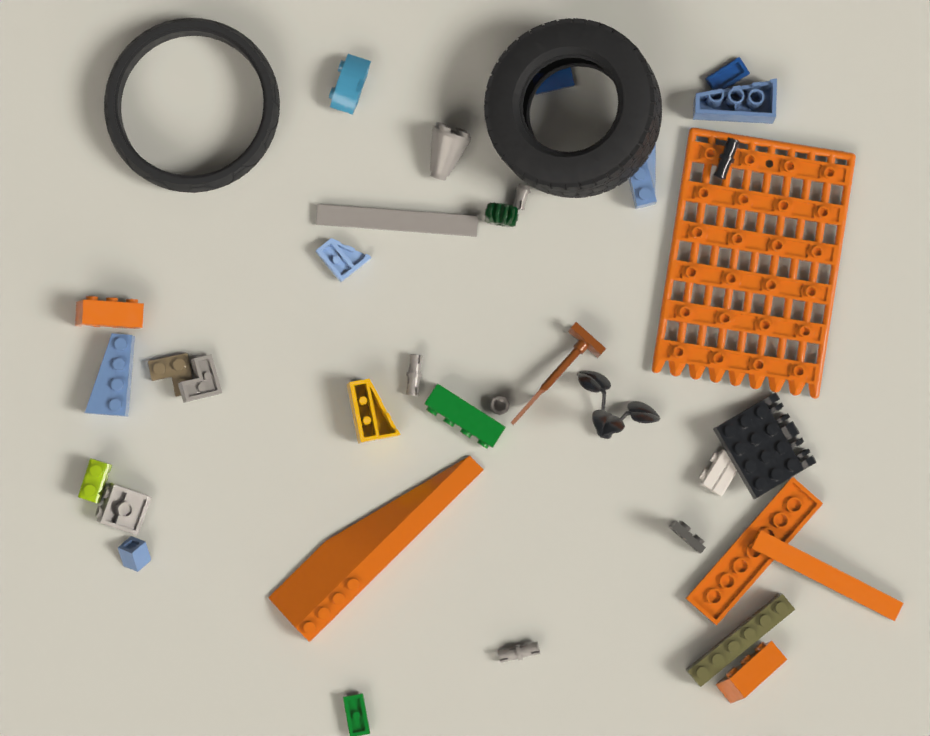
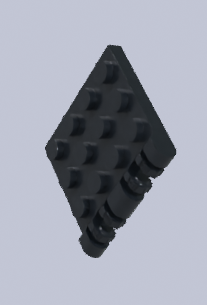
M776 392L713 428L753 499L760 497L817 463L813 455L801 462L799 461L800 458L810 453L809 449H804L797 455L792 448L804 442L803 438H800L789 444L788 440L800 434L793 421L781 428L778 424L790 418L789 414H784L777 420L772 415L773 412L779 411L784 407L781 402L771 409L768 408L769 405L780 400Z

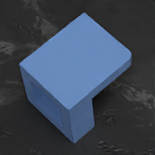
M130 536L118 547L123 566L138 572L151 561L146 541Z

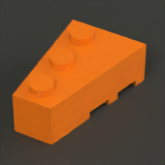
M86 296V300L83 299L76 302L75 326L87 325L140 329L143 328L144 303H138L137 299H126V302H118V298H106V301H99L98 297Z
M773 641L758 644L754 648L755 652L752 655H746L740 661V665L729 670L725 674L726 676L716 684L730 703L746 698L787 660Z

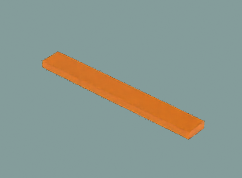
M759 530L750 547L893 621L896 620L904 604L762 530Z

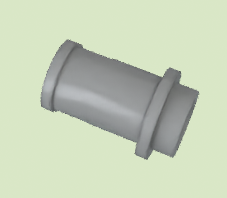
M519 184L516 187L517 193L513 206L525 210L528 194L531 193L530 186Z

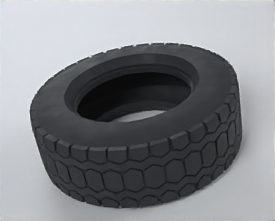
M568 18L536 26L530 32L527 31L518 37V40H515L507 47L508 50H505L500 56L499 62H496L491 72L492 75L489 77L484 98V117L491 142L500 158L520 179L544 193L565 198H585L608 192L616 188L617 185L620 186L626 182L629 177L631 178L649 158L648 156L651 154L655 142H657L662 121V99L656 77L640 50L626 36L603 23L586 19ZM570 67H589L604 73L614 82L618 95L616 117L606 135L592 146L572 152L553 150L538 142L531 128L530 108L533 97L541 84L554 73ZM544 72L543 77L534 86L533 77L537 73Z

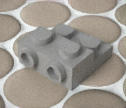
M110 483V486L104 488L102 497L105 498L103 505H99L96 510L95 516L98 517L97 521L138 536L152 497Z

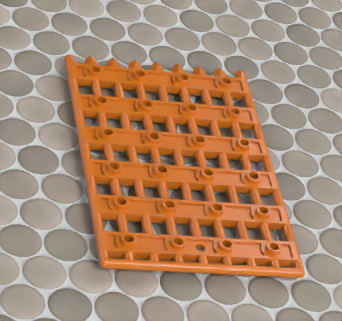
M694 127L689 129L652 372L659 373L665 361H668L670 373L673 376H679L685 364H688L690 376L694 380L699 379L705 367H708L710 380L714 383H718L725 371H728L730 383L733 386L740 385L745 374H748L750 386L753 389L760 388L765 377H768L772 392H779L785 380H788L792 395H799L805 383H807L810 396L814 399L819 397L856 156L854 153ZM696 136L708 138V143L697 142ZM729 137L738 140L740 143L748 144L747 149H736L733 157L735 159L734 163H731L726 179H722L721 186L709 184L712 165H718L720 160L718 158L719 154H722L725 147L716 145V139L727 141ZM756 146L768 147L767 153L755 151ZM775 150H787V156L775 154ZM795 153L807 154V159L797 158ZM815 155L827 157V162L815 161ZM835 158L847 160V165L835 164ZM768 160L773 162V166L770 168L766 166V161ZM692 162L704 164L701 183L689 181ZM732 169L744 170L741 189L729 187ZM752 172L764 174L761 192L749 190ZM772 175L783 177L781 195L769 194ZM791 178L803 180L801 199L789 197ZM811 181L823 183L821 202L809 200ZM831 185L843 186L840 205L829 203ZM686 202L698 203L695 222L683 220ZM706 205L718 207L715 225L703 224ZM726 208L738 210L735 229L723 227ZM746 211L758 213L755 232L743 230ZM765 215L777 216L775 235L763 233ZM785 218L797 219L795 238L783 237ZM805 221L817 223L814 241L802 240ZM825 224L837 226L834 245L822 243ZM680 241L692 243L689 262L677 260ZM700 244L712 246L709 265L697 263ZM719 248L732 249L729 268L717 267ZM739 251L751 252L749 271L737 270ZM759 254L771 256L768 275L757 273ZM779 257L791 259L788 278L776 276ZM799 260L811 262L808 281L796 279ZM819 264L831 265L828 284L816 282ZM673 281L685 282L683 302L671 300ZM693 284L705 286L703 305L691 303ZM713 287L725 289L722 308L711 306ZM733 290L745 292L742 311L730 309ZM753 294L765 295L762 314L750 313ZM773 297L785 299L782 318L770 316ZM793 300L805 302L802 321L790 319ZM813 303L825 305L822 324L810 322ZM667 320L679 322L676 341L664 340ZM687 324L699 325L696 345L684 343ZM707 327L719 329L716 348L704 346ZM727 330L739 332L736 351L724 349ZM747 333L759 335L756 354L744 352ZM767 336L779 338L776 357L764 356ZM787 340L799 341L796 361L784 359ZM807 343L819 345L816 364L804 362Z

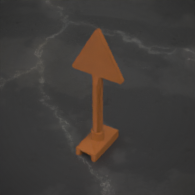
M575 322L568 331L578 340L573 346L574 349L544 381L539 391L510 423L514 425L580 354H583L588 349L599 358L606 348Z

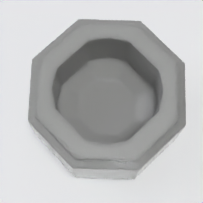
M501 395L492 398L490 403L492 412L498 415L506 413L510 406L507 397Z

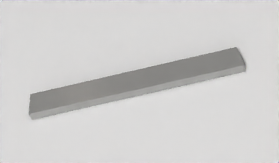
M318 204L316 225L477 237L478 216Z

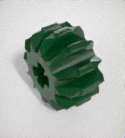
M495 202L487 204L484 214L487 223L502 227L516 226L519 215L517 207Z

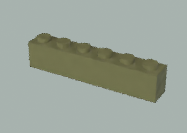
M782 593L777 594L689 666L686 671L698 686H703L791 614L795 608Z

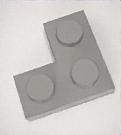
M212 354L191 359L196 379L178 383L183 403L221 394L222 390Z

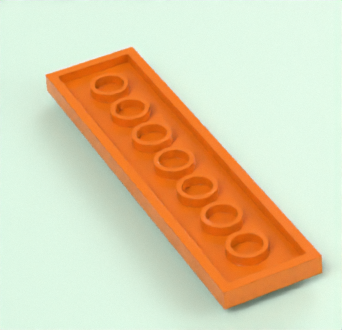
M791 477L685 599L717 626L774 560L750 548L759 530L788 544L823 503L794 477Z

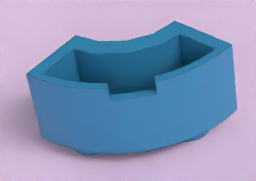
M351 54L347 55L345 61L341 60L338 72L341 73L336 88L332 87L329 98L332 99L331 108L353 115L358 105L371 61Z

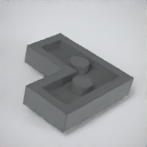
M673 521L669 525L673 532L699 554L704 551L706 547L703 543L705 541L697 534L692 536L689 532L691 528L683 521Z

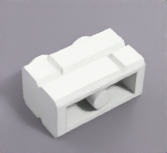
M723 449L720 452H714L710 459L712 462L710 468H705L699 477L702 480L700 482L702 486L720 497L724 494L737 473L731 459Z

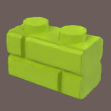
M90 458L78 497L94 503H100L112 464Z

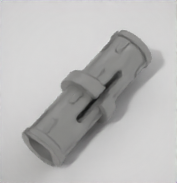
M410 354L409 371L406 373V376H408L406 395L419 396L423 355Z
M537 641L524 645L516 644L515 647L498 650L500 663L515 659L523 660L524 657L540 654Z

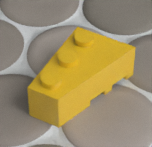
M370 379L353 381L347 384L358 444L401 435L381 402L382 400Z

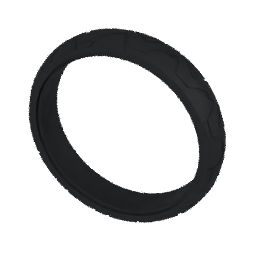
M181 18L166 21L151 27L137 36L127 45L114 63L109 74L104 96V115L107 131L123 161L148 182L168 190L187 193L219 189L247 174L268 150L274 138L280 114V98L276 77L261 50L248 37L236 29L217 21L202 18ZM186 36L209 37L235 48L255 69L263 91L262 119L251 144L229 165L202 175L173 174L148 163L131 145L124 129L121 113L122 95L126 81L139 60L154 47L171 39Z

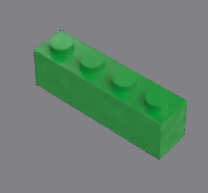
M438 383L425 402L428 412L434 416L437 414L445 417L443 420L445 423L452 427L456 424L462 428L460 430L462 434L469 438L472 435L478 438L477 443L486 449L489 446L494 447L506 428Z

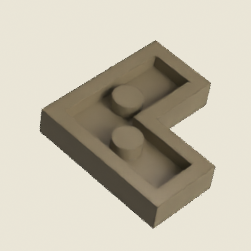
M188 353L148 361L152 381L172 377L175 397L181 396L178 383L193 379Z

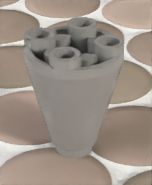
M440 122L433 126L430 171L432 172L430 176L446 180V177L450 175L470 143L471 137L466 130L455 128L454 131L448 125Z

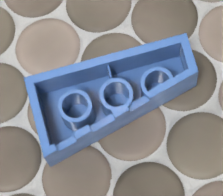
M777 78L765 82H754L744 86H732V88L696 93L693 100V120L773 124L776 118Z
M111 334L85 413L128 417L135 336Z

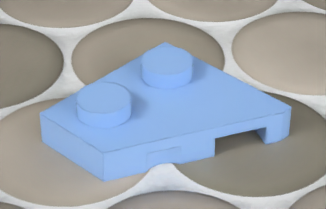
M333 238L329 239L315 251L340 282L344 281L371 259L370 255L354 250L355 248L343 245Z

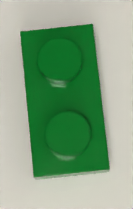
M363 693L344 696L343 701L350 736L370 734Z

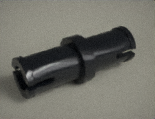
M727 138L724 150L718 157L720 160L713 174L715 177L726 179L729 167L735 160L733 157L740 143L738 140Z

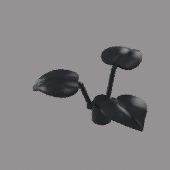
M594 371L577 373L578 381L584 389L594 393H602L601 410H595L592 414V421L600 438L610 439L614 433L623 431L625 427L623 420L628 415H631L632 420L639 423L660 421V416L653 408L638 401L630 402L627 406L629 411H626L620 418L611 413L609 414L605 411L606 390L611 388L610 381L604 375Z

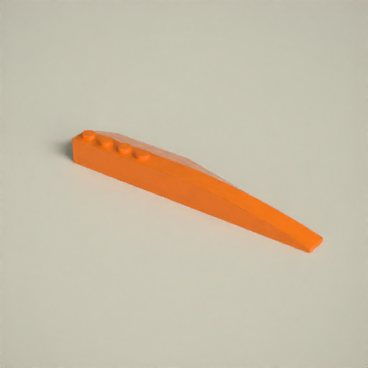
M468 456L326 540L268 598L309 642L312 641L483 469L471 456Z

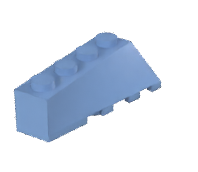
M656 142L643 166L631 178H628L635 209L655 205L657 202L655 196Z

